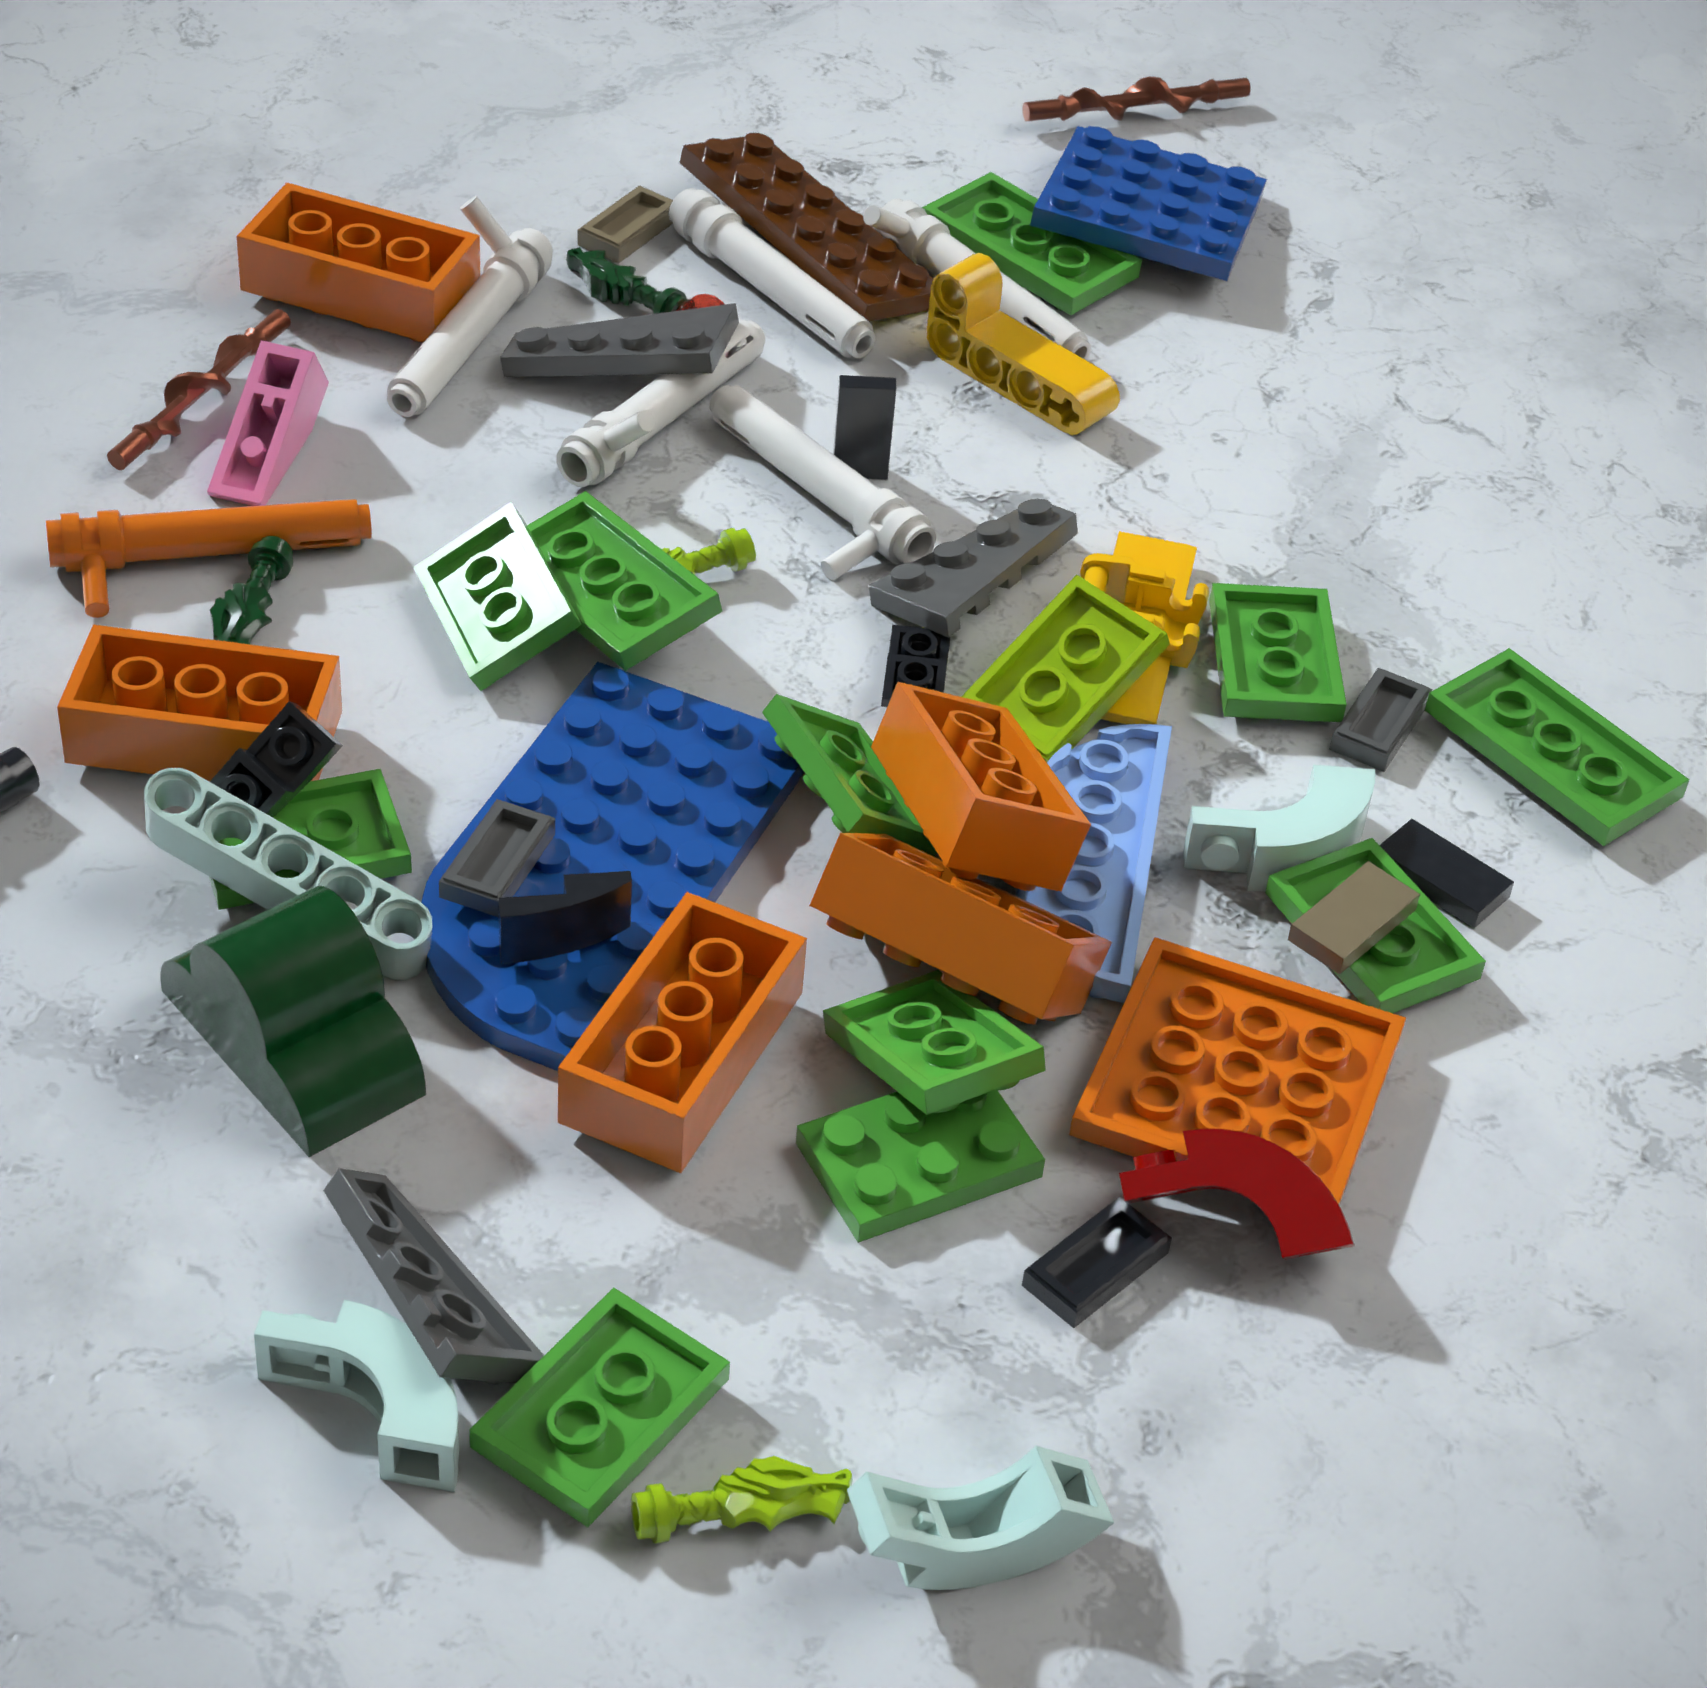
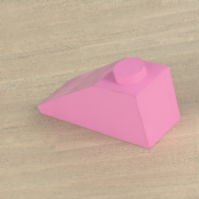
M261 340L207 490L209 496L250 506L267 504L311 434L329 384L314 352Z

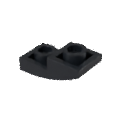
M892 624L882 693V707L888 706L897 682L944 693L950 637L948 638L927 628Z
M289 701L247 750L239 748L210 782L265 814L274 817L318 774L343 745L297 703Z
M631 871L564 875V894L499 898V949L501 964L526 962L570 953L597 944L631 927Z

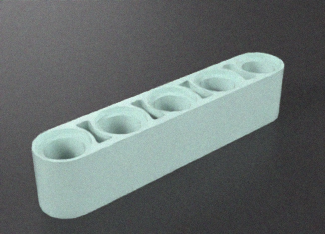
M167 768L158 771L149 778L144 788L146 832L150 840L160 849L267 910L311 888L325 886L338 894L344 901L357 906L352 911L364 927L374 947L383 976L394 980H407L417 976L425 969L427 954L431 946L432 916L428 908L419 900L191 771L183 768ZM171 806H181L188 809L181 813L163 811ZM225 838H238L244 841L236 846H226L219 843L220 840ZM283 869H291L299 872L300 875L294 878H282L274 873ZM395 933H404L410 935L415 940L409 943H396L387 937Z

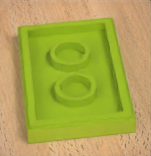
M1076 574L961 697L1007 708L1044 760L1048 762L1067 743L1071 744V749H1073L1170 645L1168 635L1156 625Z

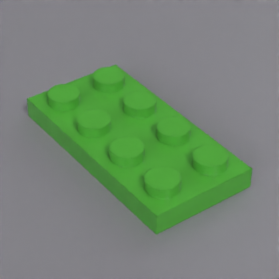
M989 172L922 207L927 215L934 216L947 225L950 235L973 252L987 255L996 263L999 270L1010 279L1069 315L1075 314L1139 278L1142 260L1132 254L1031 226L1033 209L1038 199L993 172Z
M587 491L527 525L582 624L575 630L625 671L646 660L652 654L722 612L719 594Z
M1510 648L1431 691L1428 695L1424 711L1603 846L1682 799L1685 795L1690 779Z

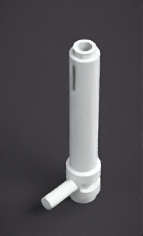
M685 189L674 198L670 205L669 218L673 223L675 231L687 241L693 242L695 247L709 258L720 259L844 357L859 359L866 356L872 350L876 341V334L873 332L872 324L745 226L750 224L733 209L722 205L715 196L702 189Z
M477 196L468 200L460 210L494 253L484 264L483 274L390 381L387 387V401L391 409L398 415L410 417L423 413L512 305L525 299L552 265L553 248L544 234L532 228H524L521 231H515L507 235Z
M893 199L882 208L870 205L864 211L863 219L867 225L874 227L882 236L892 240L897 245V248L915 264L924 267L935 276L972 254H976L951 236L947 225L936 217L927 215L925 209L911 200ZM1000 271L1003 283L1000 311L1087 360L1091 352V345L1088 342L1086 333Z
M739 320V324L713 373L662 374L613 411L599 413L585 423L583 428H579L567 436L556 455V463L563 477L577 487L597 485L613 473V470H617L634 458L640 445L761 356L765 344V334L762 328L751 320Z
M724 385L713 394L709 406L713 419L717 424L853 525V531L858 537L821 561V569L830 580H836L877 551L889 561L898 565L912 563L932 552L936 542V532L931 527L930 520L916 508L908 506L905 500L892 490L886 488L879 489L743 387Z

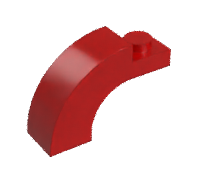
M1227 1129L1183 1131L1188 1159L1177 1161L1175 1150L1144 1154L1133 1158L1135 1170L1119 1173L1124 1201L1130 1204L1206 1189L1227 1190L1250 1199L1263 1210L1272 1223L1277 1234L1282 1258L1285 1260L1355 1246L1350 1227L1342 1209L1320 1177L1291 1152L1256 1135Z

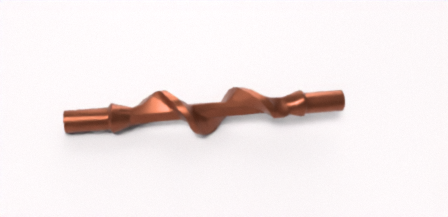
M1149 76L1139 79L1124 91L1123 94L1100 96L1095 90L1083 87L1074 91L1070 96L1060 95L1057 99L1024 102L1022 112L1026 122L1060 118L1062 121H1065L1079 112L1108 111L1114 120H1122L1127 108L1154 104H1167L1179 113H1184L1198 100L1209 104L1215 103L1217 100L1248 97L1251 86L1248 78H1238L1220 81L1210 79L1200 85L1169 88L1161 77Z
M276 309L256 327L245 330L244 335L228 336L219 345L213 368L207 373L185 372L177 374L167 382L164 389L166 408L150 421L135 425L132 428V432L107 453L109 463L118 470H124L144 451L152 449L163 435L175 437L180 435L179 421L181 415L212 388L227 395L231 391V385L225 377L246 357L256 355L261 340L272 342L291 325L288 314L283 310Z

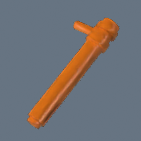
M356 499L121 515L119 510L97 511V517L79 518V512L60 513L61 519L46 520L50 568L66 567V572L81 571L85 612L93 618L103 617L109 613L106 570L124 568L126 562L246 554L250 552L256 542L266 536H276L285 540L292 550L360 545L361 539H371L372 537L369 504L358 505Z

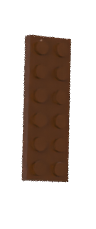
M748 133L743 137L729 139L711 138L706 140V142L683 145L679 163L796 266L869 322L929 310L931 284L933 281L929 272L924 267L915 264L902 253L892 240L882 236L872 226L867 225L864 222L863 215L853 211L835 196L832 189L817 181L804 170V166L800 162L791 159L778 148L769 136L761 133Z

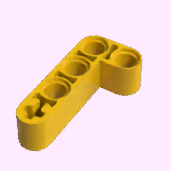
M982 253L972 254L933 278L927 321V339L931 349L940 359L1070 435L1081 433L1118 408L1120 393L1117 384L1109 374L1000 311L1003 287L1002 275L998 266L990 257Z

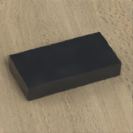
M839 375L833 455L866 479L888 480L896 399V378Z
M1412 818L1380 844L1382 849L1430 901L1473 928L1477 927L1510 898L1514 885L1513 880Z
M1119 1196L1026 1268L1023 1274L1022 1287L1072 1328H1075L1169 1253L1172 1237Z

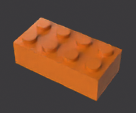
M287 182L236 236L241 291L263 296L271 301H281L309 309L317 314L330 315L359 323L367 328H376L405 336L417 342H425L480 277V235Z
M93 625L57 706L64 761L69 764L155 774L167 768H183L210 782L239 748L247 750L289 701L297 703L334 737L342 714L339 656ZM323 768L311 781L319 780Z
M897 682L871 748L886 770V775L892 780L903 797L905 805L911 810L920 824L923 834L930 840L942 859L944 867L958 876L975 879L979 874L1000 878L1007 884L1024 891H1033L1037 886L1061 892L1091 823L1010 711L1005 707Z
M840 833L809 905L829 915L826 925L833 930L856 939H863L866 933L886 943L883 953L890 958L912 967H920L923 961L943 971L940 980L947 986L973 996H977L979 990H982L1001 999L998 1007L1001 1012L1014 1019L1033 1025L1036 1024L1038 1018L1054 1022L1057 1017L1081 1014L1093 987L1095 974L1100 971L1112 943L979 878L969 879L958 876L946 869L942 864V860L887 834Z
M686 892L559 1065L558 1123L673 1171L682 1173L802 995L807 938Z

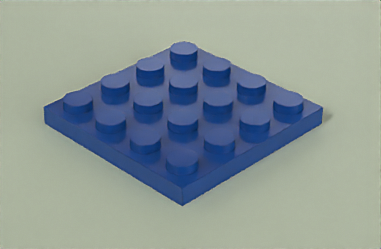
M1077 126L1034 206L1030 225L1228 281L1263 196L1267 179L1256 176L1253 171L1244 167L1232 166L1226 168L1208 163L1204 157L1198 154L1183 153L1180 155L1162 150L1157 144L1148 140L1130 141L1113 136L1109 130L1102 127L1089 126L1084 128Z

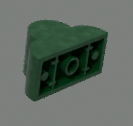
M325 886L311 888L196 944L192 949L165 961L161 967L160 980L162 992L308 1157L319 1153L426 1095L425 1076L419 1054L401 1018L385 999L383 974L374 947L364 927L347 903L338 894Z

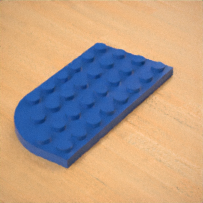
M597 661L434 867L426 882L421 903L428 908L432 916L431 946L427 954L426 969L437 993L449 1010L466 1027L490 1044L558 1071L559 1065L685 893L689 892L716 902L805 772L798 762L776 744L774 738L777 733L770 723ZM496 799L555 818V836L513 897L564 894V875L631 871V927L597 944L570 953L526 962L501 964L499 918L439 898V880Z

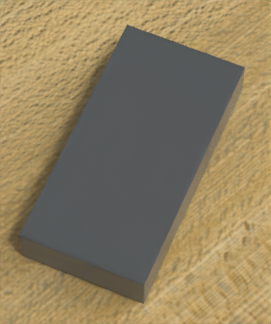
M1377 668L1334 731L1329 750L1385 772L1423 714L1428 695L1433 689L1392 672Z
M496 799L439 880V898L499 918V898L513 897L555 836V818Z

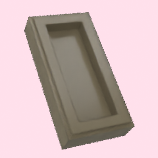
M639 185L577 230V245L590 251L605 250L606 254L604 257L619 264L673 224L669 218V209L673 200Z
M1368 861L1293 922L1288 941L1338 974H1341L1416 910L1420 894Z

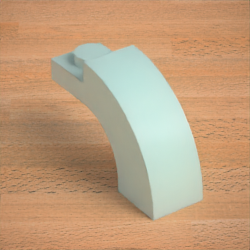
M1313 764L1306 796L1299 802L1278 810L1251 811L1192 806L1183 849L1184 868L1246 873L1247 891L1265 892L1269 875L1360 842L1373 794L1375 769Z
M348 1300L343 1301L336 1323L321 1321L306 1314L287 1315L262 1310L254 1332L258 1380L336 1393L360 1403L373 1414L380 1424L377 1434L380 1479L455 1492L459 1472V1429L457 1398L451 1378H441L438 1376L407 1324L379 1309Z
M1035 1446L1024 1457L1007 1469L968 1485L950 1488H931L866 1472L847 1489L859 1523V1534L868 1547L870 1555L897 1561L906 1587L918 1589H963L1011 1579L1032 1572L1072 1553L1114 1524L1088 1460Z

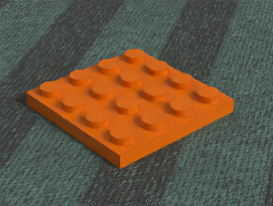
M1154 937L1072 1116L1069 1135L1132 1157L1165 1150H1175L1176 1160L1181 1161L1188 1159L1183 1131L1194 1129L1241 1131L1271 1141L1303 1161L1320 1177L1340 1206L1401 1039L1406 1017Z

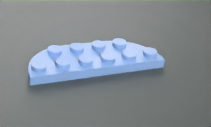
M1126 724L1099 729L1097 739L1083 743L1071 749L1072 745L1067 743L1047 762L1091 823V826L1061 892L1036 886L1033 891H1024L1016 888L1015 896L1112 942L1100 971L1095 974L1093 987L1089 994L1090 997L1106 998L1124 1003L1131 988L1172 726Z

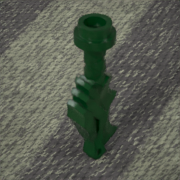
M578 247L567 251L566 262L568 269L578 271L591 297L599 299L601 302H607V299H609L613 304L621 302L624 306H629V304L635 301L652 310L653 314L692 309V303L687 299L684 292L674 287L667 288L663 292L657 291L656 288L647 284L646 277L635 275V267L619 266L607 261L604 258L605 250L583 252Z
M266 536L252 546L248 554V563L252 568L249 575L250 578L247 579L245 584H240L239 582L233 584L232 590L229 589L224 592V599L221 597L215 599V603L210 609L214 640L250 644L256 633L272 622V618L265 613L266 609L273 604L272 598L268 593L271 583L274 580L286 578L293 567V550L285 540L276 536Z

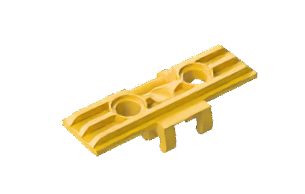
M1119 531L1113 555L1094 553L1088 555L1083 560L1080 570V576L1165 631L1170 643L1101 719L1117 724H1157L1170 665L1188 669V665L1197 649L1200 636L1198 623L1205 612L1209 596V587L1204 583H1198L1194 587L1192 598L1185 600L1197 547Z

